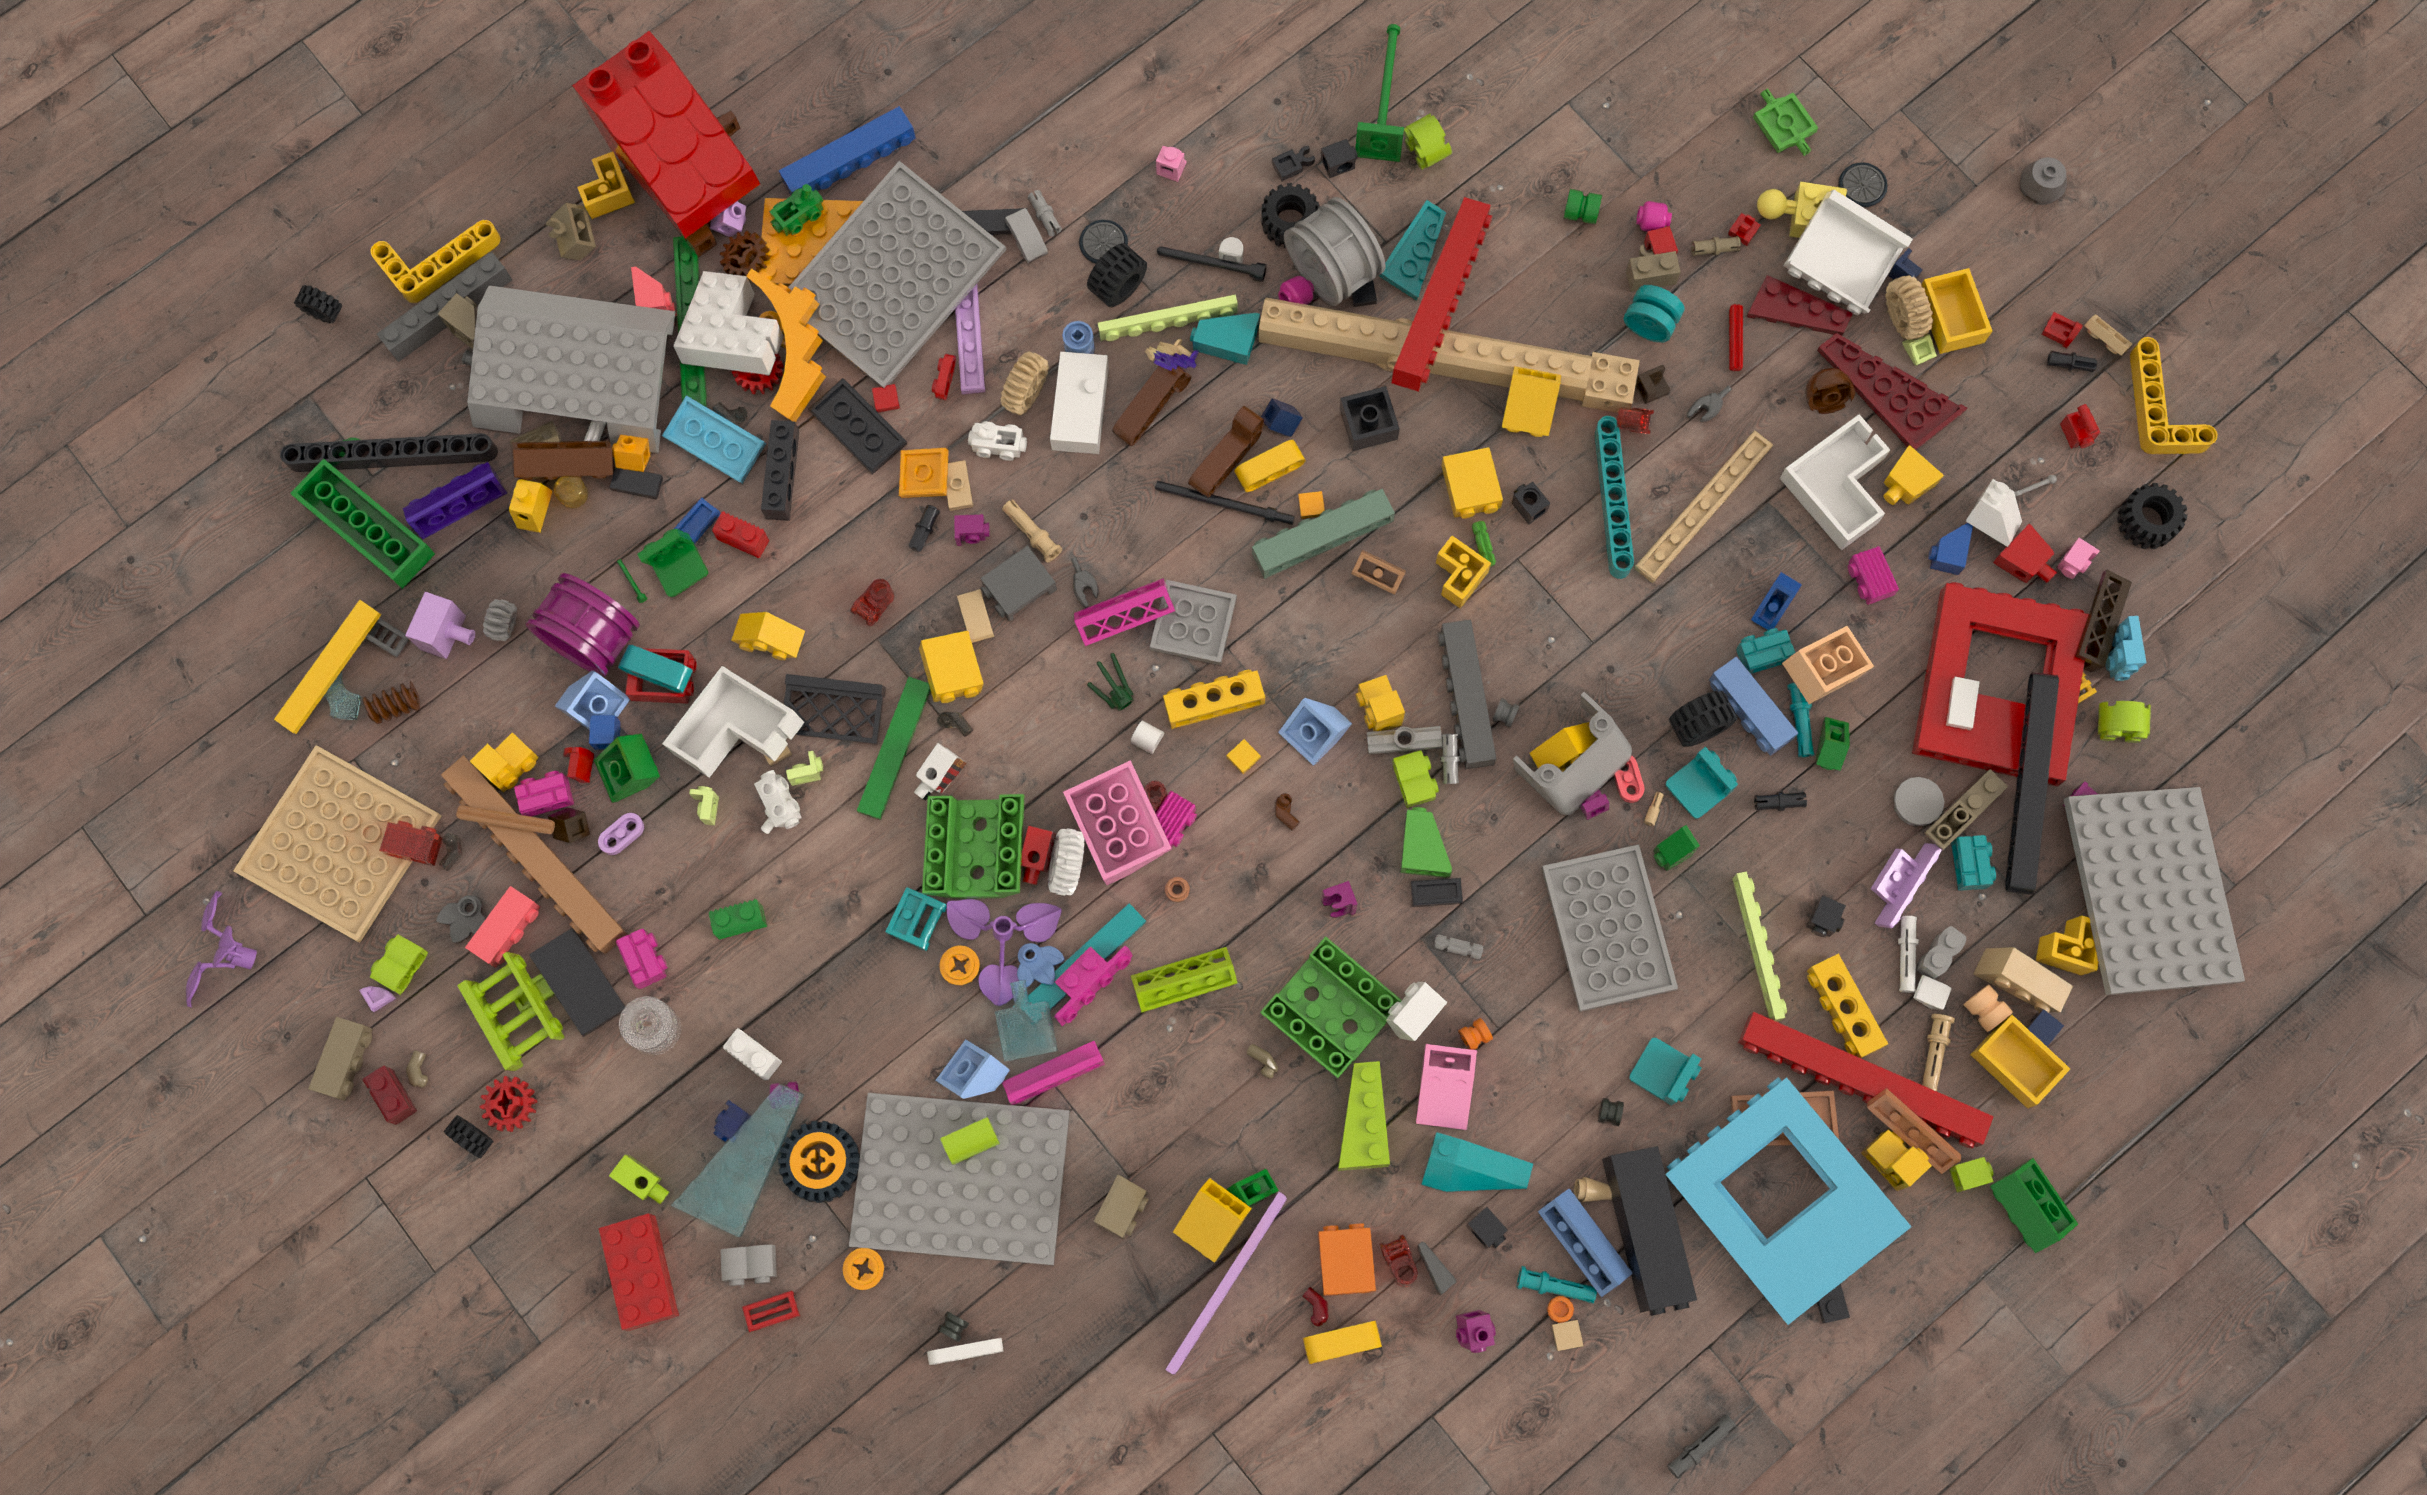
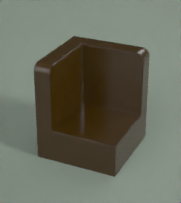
M1664 365L1639 374L1635 386L1645 404L1666 396L1671 391L1663 377L1665 372Z
M566 808L548 816L549 820L555 822L552 836L556 840L572 843L590 835L584 811Z

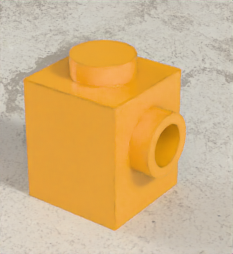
M620 434L617 443H614L612 446V457L615 458L616 468L644 472L650 458L648 439Z

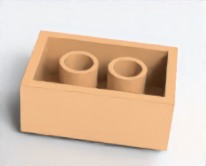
M1848 626L1800 649L1782 663L1808 704L1853 682L1874 667Z

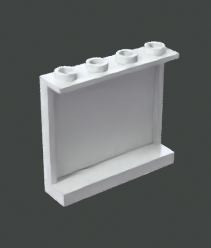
M1832 190L1826 193L1783 266L1789 269L1788 273L1798 279L1802 277L1807 280V284L1817 291L1821 289L1826 292L1830 300L1836 303L1842 302L1848 306V311L1855 315L1869 313L1871 310L1868 308L1902 250L1907 248L1913 239L1841 193Z

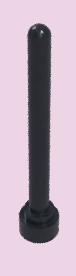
M1162 246L1157 248V254L1160 256L1248 274L1254 281L1263 282L1266 275L1267 264L1257 262L1256 264L1247 265Z

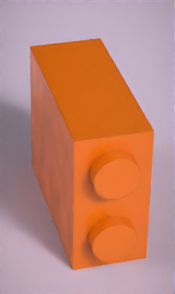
M1350 1224L1349 1229L1339 1230L1337 1225L1324 1226L1323 1231L1318 1232L1323 1296L1375 1292L1370 1228H1364V1224Z

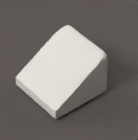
M1922 975L1913 998L1930 1009L1943 1010L1951 992V987Z

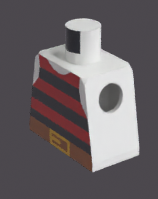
M937 743L916 774L922 782L914 793L925 801L934 790L943 793L967 763L948 748Z

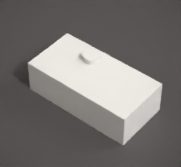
M1060 352L1050 435L1052 450L1099 454L1109 370L1107 355Z

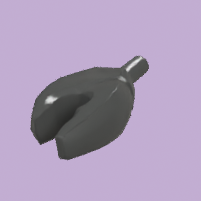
M1727 386L1718 395L1714 392L1700 397L1688 410L1687 418L1692 417L1699 409L1704 408L1707 410V413L1700 422L1713 419L1723 406L1722 398L1732 388Z
M1075 557L1071 559L1076 571L1073 575V591L1080 604L1084 608H1088L1089 605L1083 591L1091 589L1094 597L1097 599L1099 595L1098 584L1090 572L1081 570Z

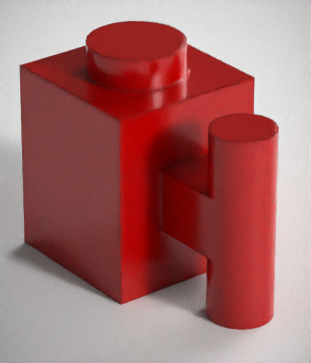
M2086 404L2079 406L2077 412L2066 415L2060 423L2071 449L2078 446L2081 448L2091 446L2101 433Z

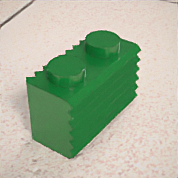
M755 898L753 901L749 900L748 903L744 901L743 904L730 905L728 908L725 906L724 909L720 908L719 910L715 909L714 912L711 910L709 912L713 934L719 940L767 927L763 906Z

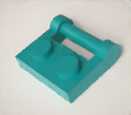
M906 887L885 932L921 950L927 951L930 945L928 941L942 912L945 913L947 905ZM928 905L933 910L920 937L917 938L913 934Z

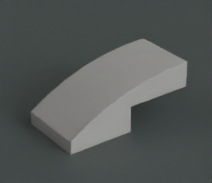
M1026 208L1005 217V223L1015 237L1016 245L1027 263L1048 254L1045 243Z

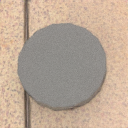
M1922 777L1909 778L1901 783L1894 792V810L1899 818L1909 825H1929L1937 820L1943 811V793L1938 785L1929 779Z

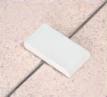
M1959 677L1953 678L1946 726L1966 730L1973 728L1979 681Z

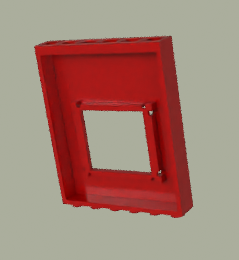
M1958 582L1946 583L1940 590L1912 754L1987 771L1991 769L1996 773L2017 777L2025 704L1978 694L1973 728L1966 730L1946 726L1952 680L1954 677H1965L1972 630H1979L2047 645L2043 673L2058 675L2059 677L2048 784L2054 786L2061 785L2066 781L2085 662L2075 657L2089 614L2084 613L2081 609H2063L2053 603H2036L2031 598H2013L2008 593H1990L1987 589L1979 587L1972 589L1964 587L1963 584Z

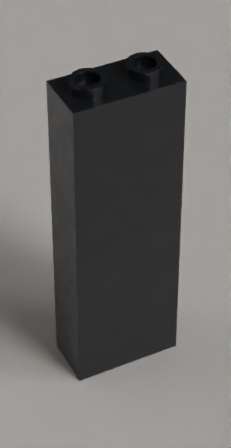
M1658 1146L1603 1158L1602 1161L1608 1185L1611 1189L1612 1201L1629 1269L1633 1273L1631 1277L1640 1313L1649 1311L1650 1316L1666 1313L1665 1307L1673 1306L1674 1311L1690 1308L1688 1302L1696 1301L1697 1296Z

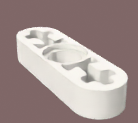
M1002 1338L932 1350L928 1351L927 1355L929 1365L995 1354L1004 1350Z

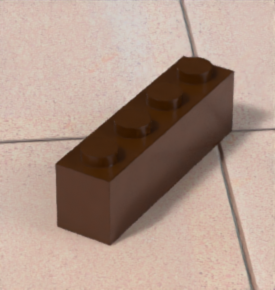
M610 440L511 442L514 478L532 480L533 477H543L547 480H554L559 476H568L570 479L592 476L593 478L600 479L606 478L607 475H613Z

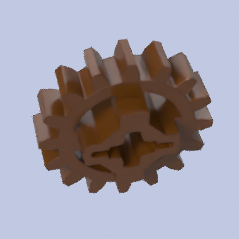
M745 231L743 236L740 232H737V238L729 237V245L723 244L726 250L720 252V255L724 258L720 261V264L724 267L723 270L727 274L747 276L751 268L758 273L760 268L766 269L767 266L764 264V261L770 260V257L766 254L770 249L766 246V241L757 233L751 234L749 231Z

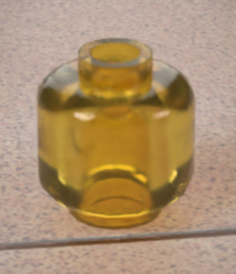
M561 476L555 482L554 494L566 508H579L587 501L588 489L580 477Z

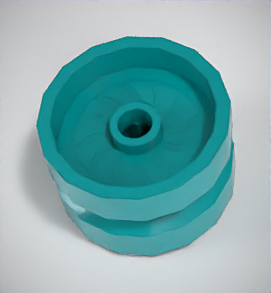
M1654 285L1639 287L1633 298V303L1629 305L1623 320L1626 326L1646 340L1661 343L1669 341L1676 328L1675 324L1679 323L1684 313L1683 303L1677 296L1661 287Z

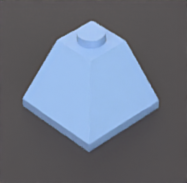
M591 671L570 685L555 707L590 730V717L592 715H615L618 717L630 699L597 672Z
M1304 698L1278 733L1312 765H1315L1341 739L1352 723L1335 707Z
M965 1039L936 1081L965 1099L995 1091L1004 1081L1005 1076L1010 1070L992 1055Z

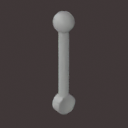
M2049 475L2043 481L2014 492L2015 497L2048 483L2054 484L2057 481V477Z

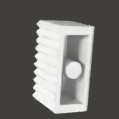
M739 1028L735 1030L723 1046L725 1051L763 1080H769L782 1063L780 1059Z

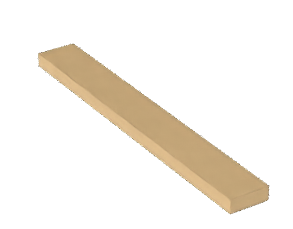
M1754 430L1637 563L1634 569L1654 583L1769 452L1773 444Z

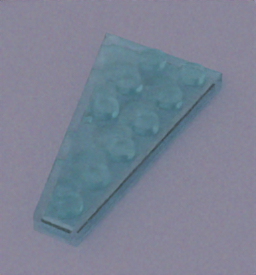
M779 1084L758 1107L759 1109L740 1127L741 1129L722 1147L705 1166L699 1176L688 1185L682 1195L671 1206L737 1237H741L804 1094Z

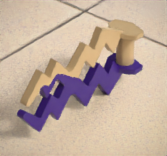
M1178 339L1174 345L1160 342L1157 349L1149 347V349L1145 350L1150 360L1153 361L1155 358L1154 364L1170 371L1172 368L1176 370L1178 366L1185 369L1189 367L1195 369L1196 363L1194 360L1199 351L1194 350L1193 353L1181 346L1182 339Z

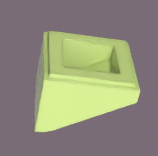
M1930 334L1902 342L1914 365L1937 356Z

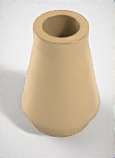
M1587 1177L1576 1179L1574 1195L1582 1203L1612 1200V1193L1608 1184Z

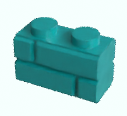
M1777 628L1764 632V636L1755 638V635L1747 636L1741 639V643L1736 648L1739 660L1750 674L1782 665L1784 661L1795 654L1787 630L1778 631Z
M1986 836L1955 838L1951 842L1958 890L1987 889L1992 886L1993 881L1996 880V870L1994 866L1990 865L1989 857L1992 856V845L1990 842H1987Z

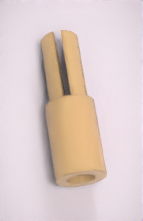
M1661 792L1655 793L1653 802L1649 806L1644 820L1646 825L1655 826L1660 811L1659 807L1664 796Z

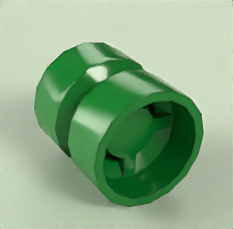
M1570 189L1563 219L1574 221L1580 217L1583 223L1596 225L1602 195L1589 192L1584 196L1583 191Z

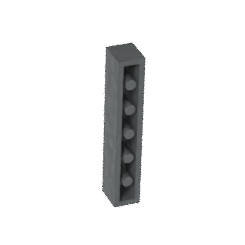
M491 251L377 333V336L399 362L447 328L438 313L456 293L462 298L469 297L479 305L488 286L504 287L512 281V278Z
M1471 620L1443 623L1441 632H1437L1439 647L1443 646L1445 655H1441L1443 669L1448 670L1449 678L1445 679L1446 689L1448 693H1452L1453 701H1450V711L1452 716L1456 715L1457 724L1454 725V734H1458L1457 739H1460L1461 748H1458L1460 763L1464 762L1465 770L1493 766L1496 762V754Z

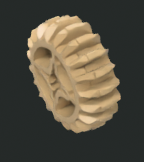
M1910 275L1894 279L1886 287L1887 293L1885 294L1888 307L1887 312H1889L1890 319L1903 339L1914 340L1923 337L1929 333L1932 327L1931 323L1933 322L1931 317L1933 312L1930 309L1931 304L1928 301V296L1925 294V289L1921 287V283L1915 277Z
M1029 351L1024 353L1017 363L1014 364L1013 369L1006 378L1007 380L1001 393V403L1006 410L1022 415L1031 408L1041 389H1043L1046 376L1048 375L1049 365L1046 359L1037 353Z

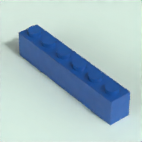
M899 106L779 170L782 182L790 195L805 184L810 185L812 191L827 189L839 179L849 177L852 172L868 167L873 161L890 155L892 151L901 146L909 145L912 140L916 139L913 126Z

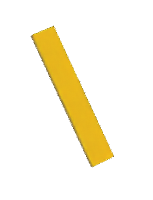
M359 600L274 720L292 733L297 734L382 614Z

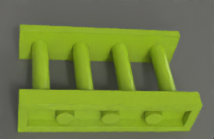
M505 952L503 957L507 962L506 966L481 983L464 980L457 986L504 1069L517 1071L524 1066L520 1060L521 1054L548 1036L554 1040H562L565 1037L561 1031L563 1027L560 1021L552 1016L525 967L527 965L525 960L519 954ZM513 973L519 986L494 1003H488L484 996L486 994L485 991ZM525 994L532 1006L506 1024H500L496 1018L497 1012ZM537 1015L544 1027L517 1046L512 1045L508 1039L509 1033Z

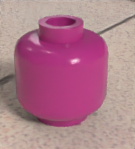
M1647 201L1638 208L1636 224L1644 232L1670 226L1672 213L1668 212V207L1664 203Z
M1295 276L1281 284L1278 293L1279 300L1308 305L1313 299L1314 286L1311 281L1303 276Z

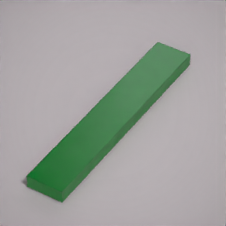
M908 677L857 808L858 813L881 820L930 694L929 683Z

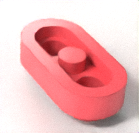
M1631 756L1630 760L1625 764L1628 770L1622 771L1620 769L1613 775L1620 797L1628 803L1639 801L1645 790L1637 761ZM1627 788H1633L1635 794H1629Z

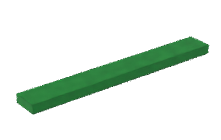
M682 236L673 237L678 334L700 281L699 258ZM680 361L682 401L685 396H688L707 407L705 366L682 364Z

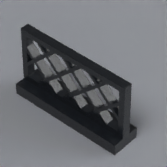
M786 674L784 705L789 708L791 706L793 711L804 722L795 735L878 744L883 698L886 694L885 686ZM792 691L802 692L807 698L798 707H795L791 702ZM806 692L814 694L809 697ZM819 694H825L831 702L819 710L812 700ZM830 695H834V696H838V697H836V698L833 700ZM843 697H850L855 705L843 713L836 703ZM854 698H861V700L857 703ZM868 699L877 700L876 710L868 716L860 705ZM810 702L817 713L806 721L799 710ZM834 705L841 716L830 724L823 713ZM858 708L865 719L854 727L847 716ZM821 716L828 726L821 732H814L809 724ZM875 716V720L873 723L871 718ZM842 719H845L852 728L845 735H839L833 728ZM867 721L873 727L872 738L862 737L857 731ZM807 727L810 731H804L802 729ZM831 729V731H832L834 734H830V733H826V732ZM853 732H855V733L857 734V736H850V735H851Z

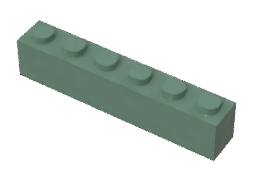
M1383 489L1378 491L1370 490L1358 500L1350 499L1344 502L1340 508L1325 510L1319 517L1313 520L1310 518L1305 519L1295 528L1290 530L1285 528L1270 539L1262 538L1252 546V555L1265 579L1393 522L1395 512Z

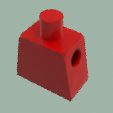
M2030 524L1993 561L1996 566L2024 583H2027L2035 574L2048 583L2057 573L2046 564L2054 555V551Z
M1028 826L1021 859V866L1026 867L1023 882L1037 885L1040 871H1048L1056 833ZM1036 853H1039L1040 859L1034 863L1032 858Z

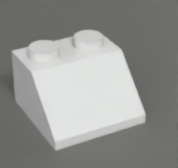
M1992 479L1976 502L1966 522L2008 547L2022 523L2014 491L2009 489L2006 484Z
M1426 982L1412 983L1404 993L1406 996L1403 1000L1396 1002L1388 1011L1390 1015L1386 1021L1400 1039L1416 1041L1447 1004Z

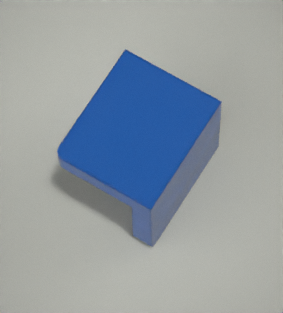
M592 715L590 717L589 744L594 750H605L620 736V720L615 715Z

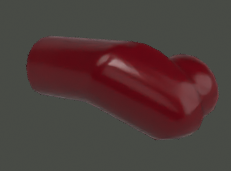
M1309 1287L1302 1297L1313 1305V1315L1310 1319L1313 1325L1320 1327L1329 1318L1328 1303L1312 1287Z

